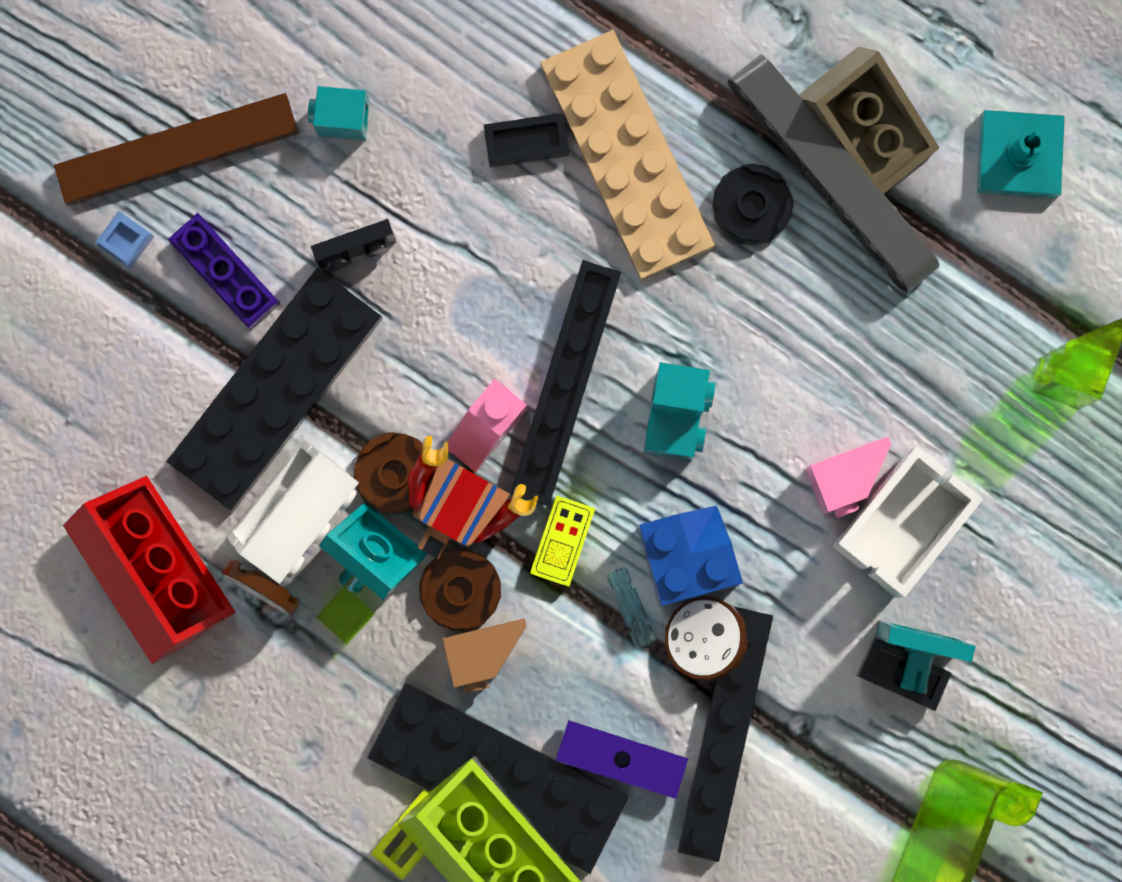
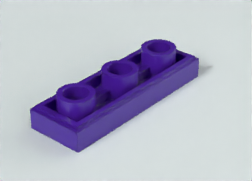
M199 213L195 214L167 239L248 329H253L281 304ZM229 265V271L226 275H217L219 267Z
M568 720L556 761L676 799L688 758ZM620 751L627 752L630 757L628 764L617 766L614 763L616 753Z

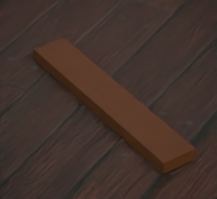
M286 93L54 164L64 202L70 206L299 134V130Z

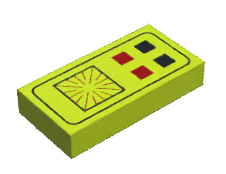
M556 495L530 574L567 587L570 586L595 508Z

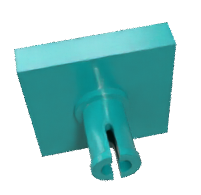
M984 110L980 116L977 193L1058 198L1062 190L1065 116Z
M366 502L326 534L319 544L320 548L345 568L339 576V581L343 586L347 584L350 578L355 577L347 588L349 591L358 593L366 585L382 600L415 571L428 555Z
M881 620L878 622L875 635L887 643L906 647L905 650H908L909 654L900 687L911 691L916 690V692L927 694V685L934 657L941 655L972 663L976 648L975 645L958 638Z

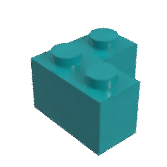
M663 362L659 363L655 375L643 454L692 461L695 452H703L706 428L699 427L700 417L703 412H709V408L712 407L716 382L708 381L710 370Z

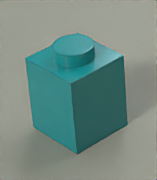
M317 86L316 99L310 98L308 104V123H313V127L319 137L366 141L370 100L366 90Z

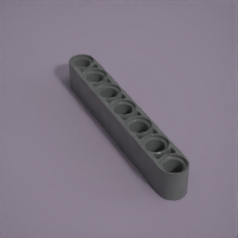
M757 56L728 80L731 91L900 290L909 293L939 268V261L931 249L765 56Z

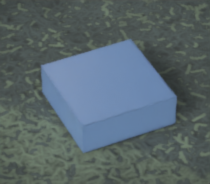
M118 211L95 244L131 269L154 236Z

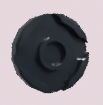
M747 164L728 172L722 177L714 191L712 212L716 225L726 237L738 244L756 246L769 243L783 232L791 219L794 201L792 193H790L789 187L786 185V181L781 174L768 166Z

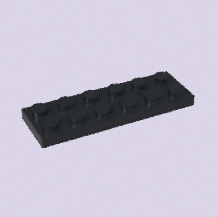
M316 268L166 462L227 509L234 512L379 325L383 317L319 268Z
M405 683L367 757L371 761L429 791H432L468 760L473 759L560 859L591 874L628 800V797L556 761V759L408 683Z

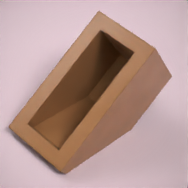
M525 619L442 638L454 688L463 686L465 693L490 688L488 679L495 678L499 674L527 627Z

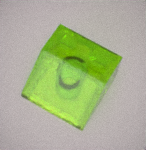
M1122 318L1075 338L1055 350H1051L1045 357L1040 356L1031 376V379L1036 381L1033 393L1077 410L1101 400L1122 343Z

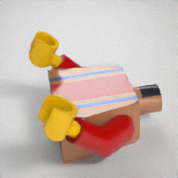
M432 436L424 438L422 454L419 455L408 475L409 505L414 510L413 516L429 526L418 545L419 549L439 559L450 538L469 547L472 543H481L506 529L520 516H527L534 512L538 496H534L530 501L522 500L521 497L526 489L525 485H518L514 490L512 499H508L510 495L508 492L448 460V442L445 441L441 449L433 450L431 449Z

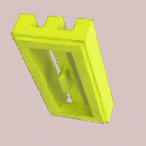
M425 788L371 852L375 858L402 881L423 857V852L418 848L403 867L396 863L413 842L408 836L404 838L390 857L383 851L400 832L401 828L398 823L430 792Z

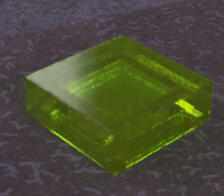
M344 586L317 615V618L346 645H349L376 614Z

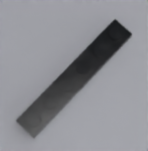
M582 260L510 491L512 496L515 488L523 484L526 486V489L521 499L530 501L537 495L538 504L550 507L620 280L621 271Z
M739 607L735 608L744 618L746 638H748L747 650L741 663L730 674L715 679L677 849L678 853L719 862L774 616Z

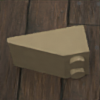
M857 47L799 94L883 194L940 148L879 51Z

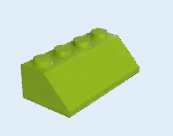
M473 759L468 760L430 791L398 823L399 827L448 882H581Z

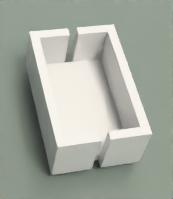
M304 440L227 539L241 556L280 584L286 576L290 578L299 570L304 561L302 555L311 543L317 544L324 538L330 528L328 522L337 510L343 511L353 501L356 495V490L354 489L359 482Z
M918 446L907 451L832 545L833 548L859 569L871 567L872 569L867 575L895 598L907 596L983 500L982 497L954 475L943 479L940 484L934 481V479L941 477L947 469Z

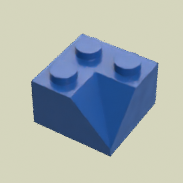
M717 505L639 524L637 527L659 607L743 584L732 542Z

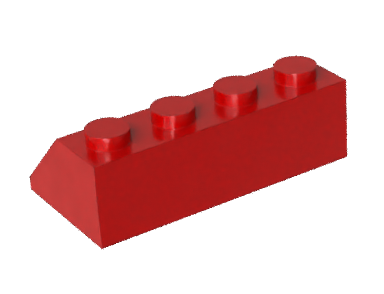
M148 476L83 503L63 525L151 664L184 648L235 613V610Z

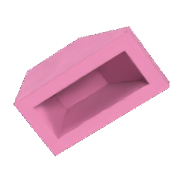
M494 379L470 407L447 441L448 451L476 473L528 411L527 404Z
M888 436L806 468L823 515L834 511L836 518L860 510L857 502L868 498L891 446Z

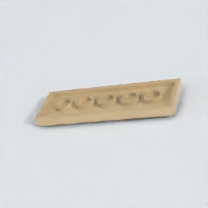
M614 29L541 61L540 67L564 115L640 282L714 249L715 244Z

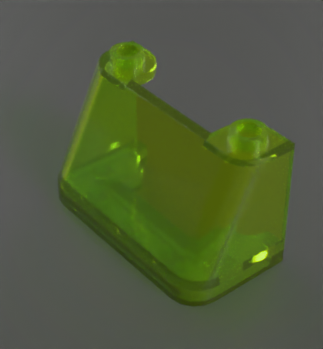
M949 759L943 761L933 772L891 882H972L994 821L997 820L1015 827L1025 825L1035 815L1043 792L961 760Z

